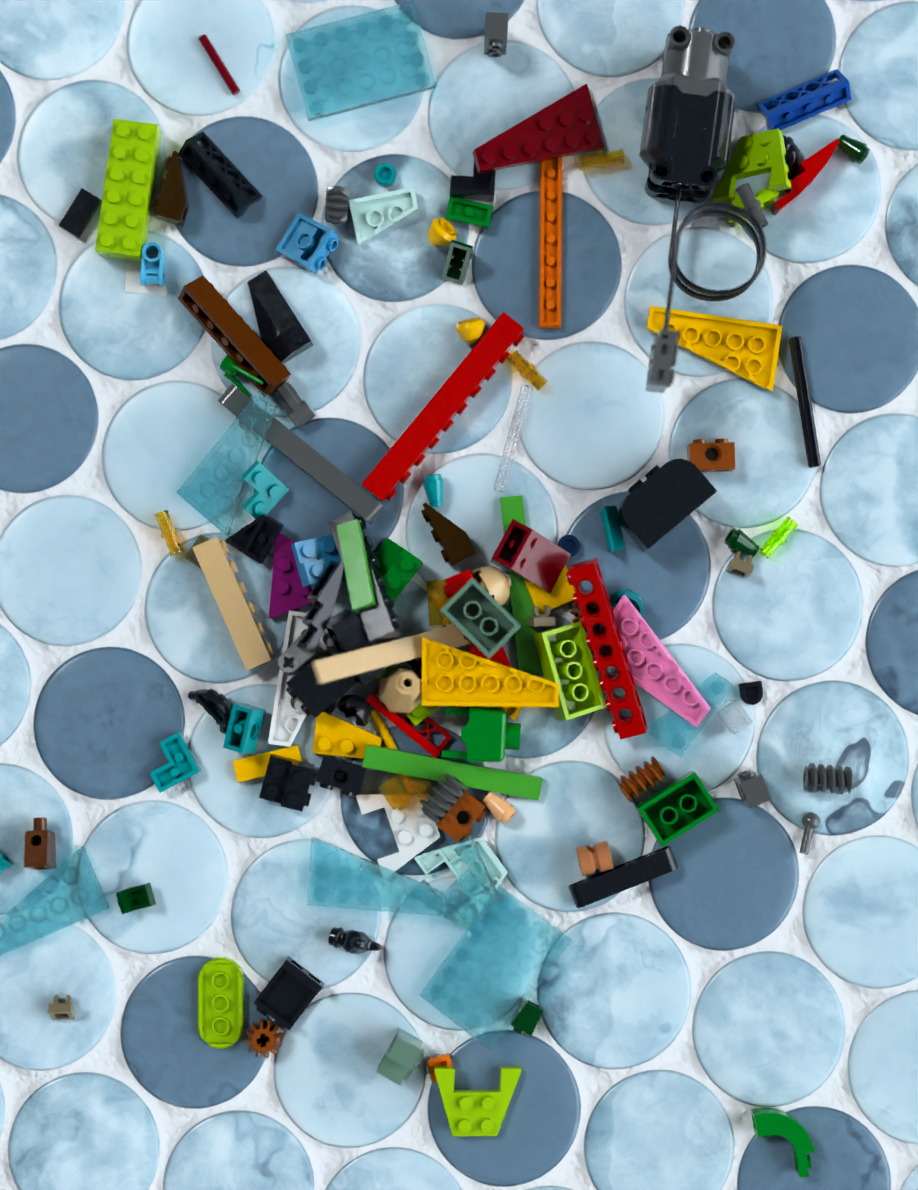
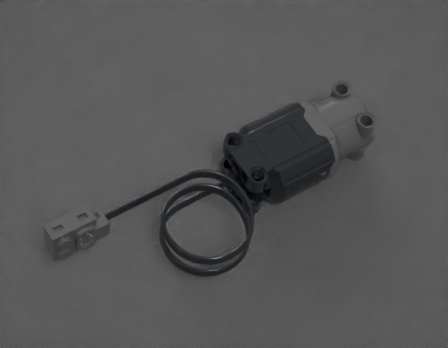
M684 26L673 27L670 33L667 34L665 49L662 55L661 77L648 88L639 153L640 158L649 168L645 191L651 197L675 201L668 254V266L671 275L664 328L659 331L658 338L651 345L645 391L664 393L674 381L675 370L671 369L676 364L679 331L668 330L674 282L683 292L696 299L713 302L725 301L739 296L752 285L762 271L766 259L767 245L762 227L750 213L731 204L710 203L694 209L683 219L676 232L680 201L704 202L717 180V173L728 164L736 97L727 85L730 55L735 44V39L729 32L716 34L707 28L688 30ZM652 181L656 185H661V188H653L650 185V182ZM695 190L705 191V194L699 195ZM723 210H728V211H732V212H734V213H737V214L741 215L742 217H744L746 220H744L743 218H741L740 216H738V215H736V214H733V213L727 212V211H723ZM720 216L731 219L743 226L751 235L757 253L756 267L751 279L741 286L728 290H710L688 280L681 272L677 259L682 230L690 222L701 217Z

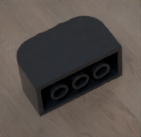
M674 459L664 464L661 468L656 465L645 475L647 479L644 482L638 480L628 489L630 494L620 504L618 518L623 529L643 552L653 546L717 492L692 462L685 459Z

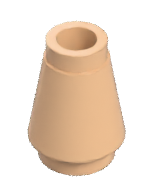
M490 792L482 801L498 822L501 821L503 824H506L516 812L513 808L514 805L493 792Z

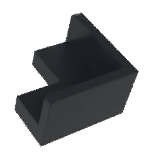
M474 160L473 176L451 175L450 196L470 201L494 202L496 170L478 174Z

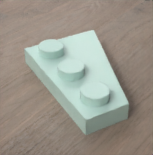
M414 187L349 200L358 245L418 210Z

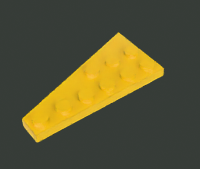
M649 307L646 330L658 335L659 331L664 328L666 308ZM671 309L668 330L679 331L678 346L771 393L773 392L782 332L781 325Z
M422 637L421 706L559 707V684Z

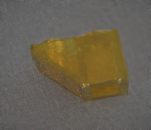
M397 774L381 784L379 789L393 810L397 807L399 810H402L411 804L409 799L415 795L420 798L430 791L428 787L431 786V782L426 779Z

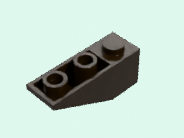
M173 150L172 157L169 156L166 162L167 174L165 178L161 179L159 186L161 193L159 199H156L154 202L153 212H155L154 214L158 220L183 227L190 205L181 160L177 151Z
M427 503L423 504L424 510L421 513L426 523L431 521L434 530H431L432 536L436 543L441 542L444 549L440 552L446 563L450 561L453 566L476 554L464 530Z

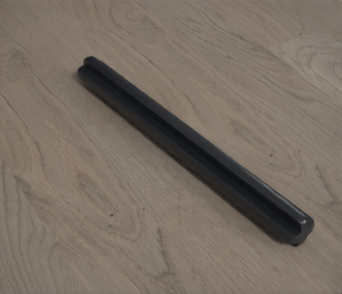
M796 336L789 339L808 467L814 468L821 466L802 338Z

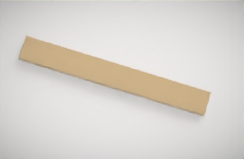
M452 625L312 662L318 685L421 658L422 637L453 648L470 645L471 642L468 639L465 640L462 633Z

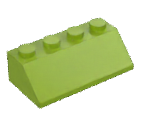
M578 621L532 634L545 680L559 684V707H553L556 720H569L606 708L597 672L594 668L592 654L587 645L585 629L582 627L581 622Z

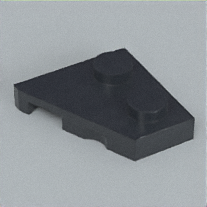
M265 513L232 536L226 538L225 542L262 564L284 525Z

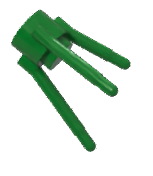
M228 355L223 359L220 369L225 372L224 376L230 379L248 397H251V393L234 375L238 376L241 373L260 385L264 384L261 379L237 366Z

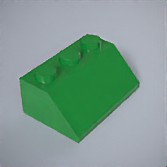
M386 538L375 553V556L380 563L379 573L383 575L387 583L385 588L387 595L391 596L395 604L423 562L389 538Z

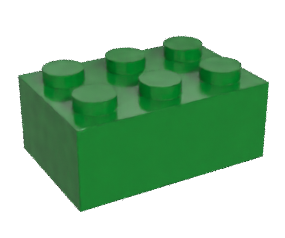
M690 771L635 806L661 847L719 811L694 771Z

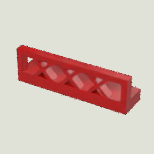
M378 686L366 701L436 758L453 736L429 716L425 718L427 730H416L411 721L409 724L404 720L407 716H400L397 713L389 712L385 704L376 696L379 690ZM429 723L436 729H429ZM439 731L446 738L437 747L430 741V732ZM427 732L428 739L421 733Z

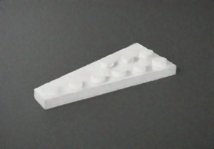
M289 610L282 654L308 629L302 623L307 613ZM327 629L317 645L320 649L308 661L290 673L279 669L268 744L290 747L297 735L306 714L300 708L303 704L298 697L293 699L286 691V688L289 687L286 682L327 648L334 656L338 655L339 652ZM284 657V668H292L294 666L292 664L294 659L292 657L289 659Z

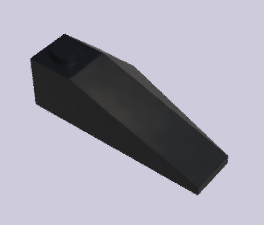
M264 271L249 280L248 287L261 341L271 349L277 359L284 364L312 347L313 344L268 272Z

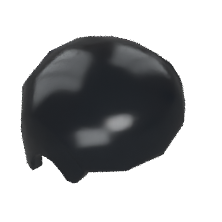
M345 695L339 700L337 707L345 714L346 718L353 716L356 718L357 726L367 725L371 716V707L365 698L358 695Z

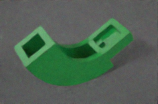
M763 1107L751 1109L753 1128L757 1137L778 1135L788 1139L792 1144L797 1174L800 1178L809 1177L808 1169H811L812 1166L808 1153H815L810 1136L798 1120L776 1108Z

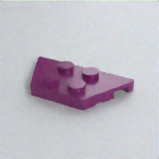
M281 533L275 541L269 618H275L289 612V610L293 611L312 603L307 599L312 591L311 586L302 587L291 544L296 542Z

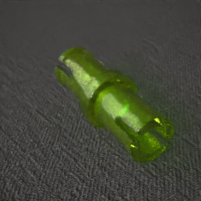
M786 517L777 530H773L770 533V538L759 548L758 551L763 556L766 555L767 559L771 558L780 545H784L787 542V537L798 527V524L793 519L790 521V517Z

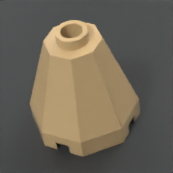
M394 666L379 679L378 699L385 704L389 712L409 714L421 704L422 678L413 668Z

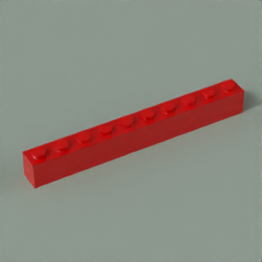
M503 312L363 481L362 486L382 503L386 499L390 501L397 493L395 488L400 482L404 484L411 476L409 471L414 465L418 467L426 457L423 454L428 448L432 450L440 440L437 437L442 431L446 433L454 423L452 421L456 414L461 415L468 406L466 404L470 397L475 398L482 390V387H480L485 379L489 381L496 373L494 369L499 362L503 364L510 356L508 352L513 345L517 347L524 339L522 335L524 328Z

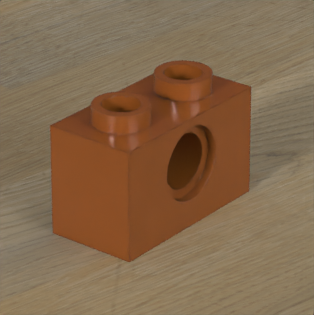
M706 439L693 440V443L687 445V460L695 464L701 472L735 470V442H728V439H715V443H706ZM713 450L716 453V460H708L705 455L706 451Z
M463 790V796L457 798V803L452 804V808L437 823V827L457 842L461 839L465 841L473 831L470 828L475 821L479 823L486 814L484 811L486 805L467 790ZM460 811H466L470 815L467 822L461 823L457 820L456 816Z

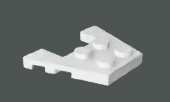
M426 794L356 795L362 815L385 808L399 852L377 859L383 879L389 877L441 837L437 824L422 811L423 806L420 800L429 801Z

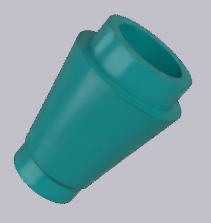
M441 474L423 476L424 481L422 483L430 506H442L444 479H442Z

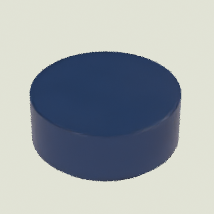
M573 535L561 537L557 544L570 553V557L575 556L580 549L579 540Z

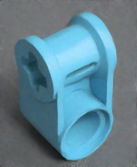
M148 242L142 248L141 286L146 284L164 286L165 254L156 242ZM157 249L159 251L158 256L154 259L148 258L149 251Z

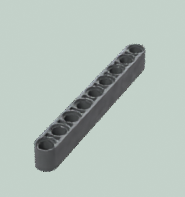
M231 384L219 398L218 402L370 525L373 524L385 509L375 498L235 385Z

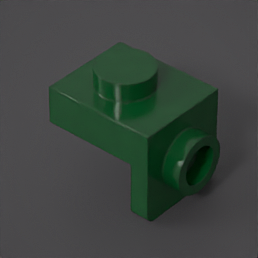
M151 883L130 887L116 893L122 914L156 904Z

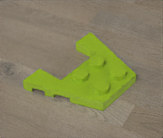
M778 128L740 137L712 196V200L715 203L732 201L731 198L735 194L738 179L770 172L768 186L770 190L775 192L791 188V182L787 175L789 169L784 157L786 150L783 133Z
M433 1066L452 1136H497L520 1077L521 1067L500 1066L498 1090H454L455 1068L453 1066Z

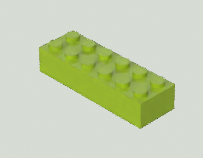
M121 119L113 120L95 251L102 257L140 262L142 260V248L147 243L162 131L158 124Z

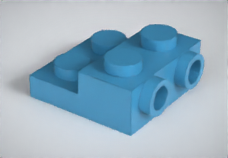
M298 212L275 250L284 257L296 262L300 267L317 274L318 270L321 271L325 268L327 264L326 257L330 251L333 252L338 247L339 236L332 229Z
M332 534L291 544L303 588L311 586L313 590L330 561L342 562ZM344 569L341 582H344V577H346Z

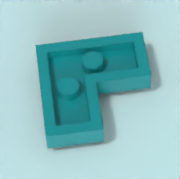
M257 460L241 476L256 489L255 493L242 506L255 519L262 514H268L289 491L281 481Z
M180 732L159 742L169 763L149 774L159 793L200 772Z

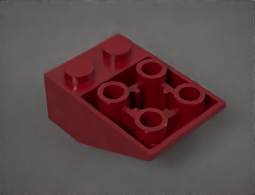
M512 519L491 558V563L550 594L571 554L533 529Z

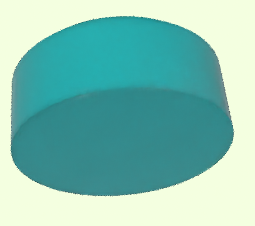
M388 163L378 165L374 171L375 181L382 187L391 186L396 180L395 168Z

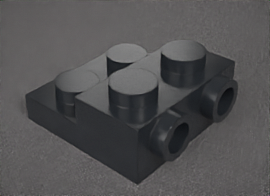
M271 754L259 798L281 803L280 806L302 812L303 807H308L311 794L308 793L309 786H314L317 773L313 772L314 764Z

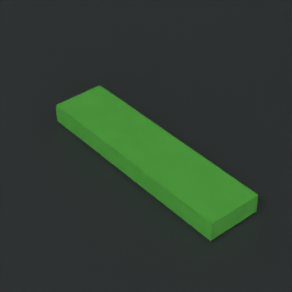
M355 519L336 527L352 610L358 611L374 606L376 602L360 521Z

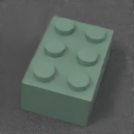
M473 577L440 610L487 659H490L521 627Z

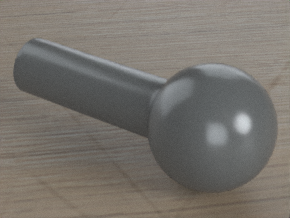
M808 812L802 817L804 833L799 853L808 855L813 830L820 824L818 815L813 812Z

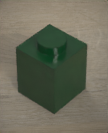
M522 997L510 1021L511 1026L514 1027L513 1030L523 1036L526 1033L532 1036L543 1013V1007Z

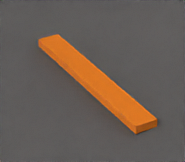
M562 157L540 162L539 328H561Z

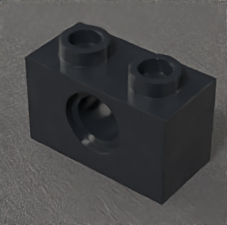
M324 755L316 781L320 782V787L329 790L336 787L342 789V794L354 797V794L359 795L368 768L330 755ZM338 770L346 772L347 780L341 783L336 780L335 773Z

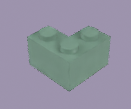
M399 1028L379 1063L376 1072L398 1085H401L403 1080L407 1082L413 1072V1066L418 1067L424 1056L423 1041Z

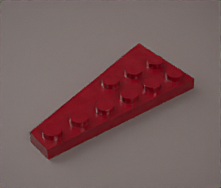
M583 85L474 149L472 153L478 174L602 150L604 144L588 85Z

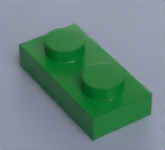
M450 196L445 219L488 229L493 205Z

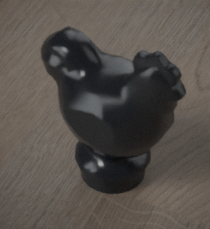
M333 927L329 934V945L335 948L342 946L345 951L359 955L366 951L383 950L379 943L372 941L366 933L361 931L348 930L344 932L341 927Z

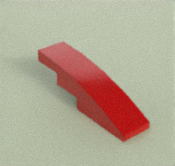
M838 139L800 163L797 168L800 175L790 181L791 188L785 189L787 194L774 202L770 208L775 215L790 205L810 186L838 146Z

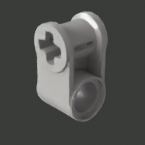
M304 633L279 657L278 666L283 672L290 673L295 671L320 649L317 646L313 653L299 649L297 644ZM284 657L288 659L292 657L294 659L292 661L294 665L292 668H284Z

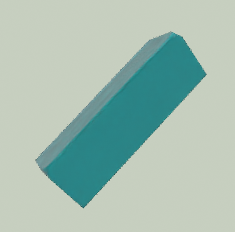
M616 506L601 507L599 511L608 551L613 552L624 549L625 544Z

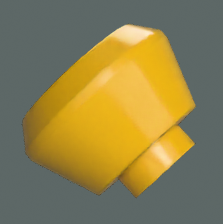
M434 218L428 230V239L434 246L444 247L450 244L451 240L456 241L457 233L453 225L446 219Z
M480 317L465 319L458 322L455 329L462 340L467 341L468 344L480 341V337L484 336L485 321Z

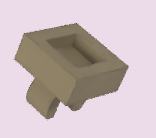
M738 551L734 555V559L728 563L726 572L748 578L754 568V565L750 564L752 562V555H749L747 560L743 562L740 560L741 551Z
M544 605V612L542 614L538 612V606H532V614L534 616L527 617V626H556L555 617L549 616L551 612L549 605Z
M67 995L65 1003H59V996H54V1003L48 1006V1013L52 1020H75L76 1011L72 1005L70 995Z

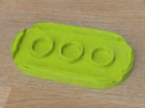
M216 957L206 962L198 975V1032L209 1046L224 1049L237 1042L243 1032L244 977L240 966L234 960L227 957Z

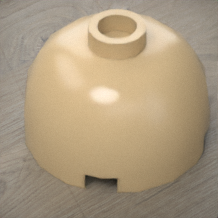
M484 566L471 572L474 579L501 606L507 602L510 595V587L512 586L511 579L507 574L504 575L500 569L494 566Z

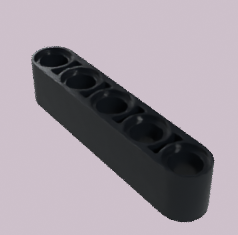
M667 846L613 867L612 870L603 871L571 884L568 888L576 908H581L667 874L679 867L671 846Z

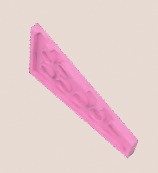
M624 594L613 609L635 683L697 728L711 707ZM602 626L598 632H605V627ZM601 646L602 652L606 654L612 653L610 646Z

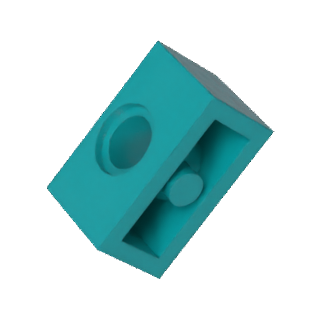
M233 704L223 748L242 754L255 753L265 709L249 704Z

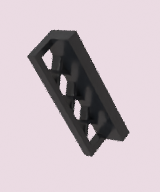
M204 132L184 142L178 155L237 219L243 216L250 205L262 198L258 190ZM202 141L207 149L200 147L197 142ZM212 158L218 159L222 165L216 164ZM227 174L233 175L237 181L231 180ZM242 190L248 191L252 197L248 199Z

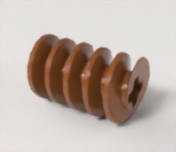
M654 756L651 757L652 764L644 761V769L636 766V774L629 770L628 779L621 775V783L616 781L624 796L631 803L633 802V794L638 798L641 797V789L648 793L647 785L655 789L656 780L661 784L664 783L663 776L665 773Z

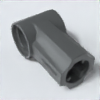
M289 382L282 384L273 392L297 429L315 417L307 403L301 400Z

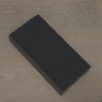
M81 188L58 226L75 237L80 238L102 200Z

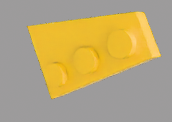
M323 711L316 717L313 753L363 759L366 744L381 746V736L346 722L337 716L335 717Z

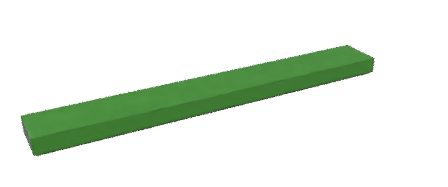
M523 496L500 497L504 534L512 519L525 525ZM508 572L512 582L510 587L512 615L521 625L515 636L518 670L528 674L541 673L540 660L532 635L537 633L536 626H527V617L534 616L532 614V606L534 605L523 579Z
M366 744L362 767L433 781H438L439 779L446 781L444 773H448L457 777L470 788L539 800L543 780L542 777L439 757L434 758L433 756Z

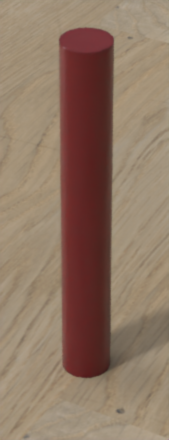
M206 34L200 36L198 40L232 95L238 94L240 89Z

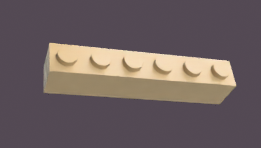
M215 537L192 547L246 671L272 661V655L275 654L270 642L266 643L263 634H266L261 621L257 622L253 615L257 613L252 601L248 602L245 593H248L243 581H238L235 573L239 571L234 560L230 561L227 553L230 551L225 540L221 541L219 537Z

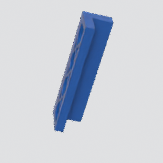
M836 69L757 103V108L765 117L767 131L777 128L781 131L852 100L850 84L847 78ZM835 78L837 79V81H835V82H833V83L828 82V81H831V80H833V79H835ZM791 97H797L796 99H793V100H787V99H789V98H791ZM777 106L773 109L767 110L768 107Z

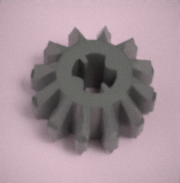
M335 185L329 186L326 189L325 220L327 223H346L349 201L347 187Z

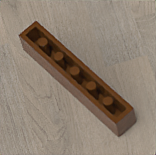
M201 276L183 287L178 300L237 366L264 382L263 385H260L249 378L265 397L286 383L291 375L286 366L260 340L258 335L244 322L243 318L229 305L228 301L219 294L212 283L204 276Z

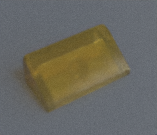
M445 580L427 581L429 626L452 624L440 612L452 598H447L442 587L446 585Z

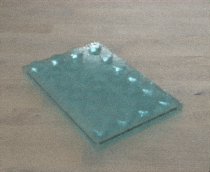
M414 1L285 34L308 122L436 88Z
M499 885L419 995L492 1051L572 939Z

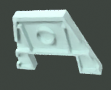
M482 836L425 852L414 858L425 874H428L445 862L472 898L454 911L455 916L465 930L471 925L472 921L508 873Z

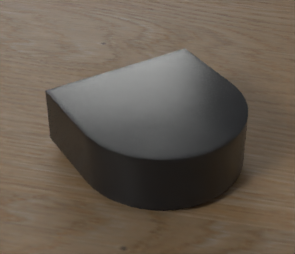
M761 681L738 684L739 695L744 703L754 705L761 701L763 697Z

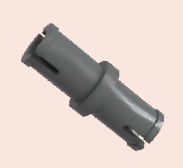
M745 183L739 186L736 192L744 205L743 209L750 213L760 226L764 228L768 225V221L760 208V201L756 200L751 190L750 184Z

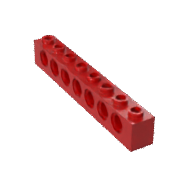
M594 558L572 564L566 576L569 585H573L575 590L573 599L576 607L579 606L582 613L579 616L581 625L587 629L588 636H586L588 648L593 649L595 655L593 657V664L595 670H599L601 675L599 679L602 692L606 691L607 694L606 707L608 712H612L614 720H612L613 730L615 734H619L620 740L647 733L648 724L598 560ZM589 581L593 589L585 590L581 582ZM588 603H596L599 606V610L591 611L588 608ZM602 624L606 631L599 633L595 630L594 625ZM601 646H610L612 653L606 654L602 652ZM611 666L616 667L619 673L612 675L608 672L607 668ZM622 688L625 691V695H616L614 689ZM628 709L632 715L625 717L621 714L620 710Z

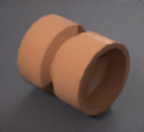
M607 841L595 843L593 847L589 845L576 847L582 876L593 874L596 869L601 872L613 869Z

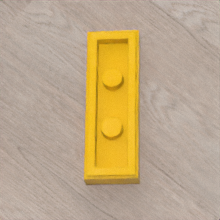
M299 744L233 760L237 782L265 776L271 754L302 761Z

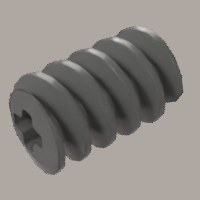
M810 763L804 769L803 789L807 791L808 786L812 785L813 792H816L817 787L821 786L822 793H825L827 787L830 788L832 794H834L836 788L839 789V793L842 795L845 788L850 793L853 780L852 769L845 767L843 770L841 766H836L834 769L832 765H827L825 768L823 764H819L816 768L814 763Z
M444 773L446 781L438 780L440 788L432 786L434 795L426 793L429 799L428 802L420 800L423 806V813L435 823L440 821L438 816L444 817L446 814L445 810L452 808L450 803H457L456 796H463L462 789L468 790L461 780L448 773Z

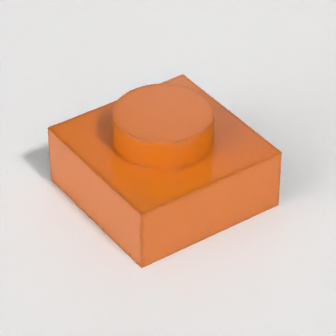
M449 1053L426 1058L432 1082L437 1081L433 1066H452Z

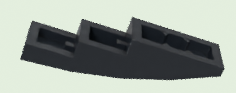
M330 561L307 597L314 604L302 621L308 627L297 644V647L302 651L313 653L326 630L341 586L344 569L342 562Z

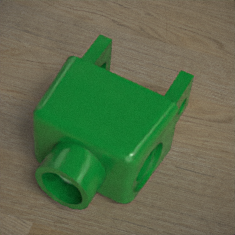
M470 706V708L445 707L444 714L469 716V721L461 730V740L467 745V751L442 750V757L467 759L466 762H501L505 757V749L519 750L521 723L507 722V713L504 710L481 706Z

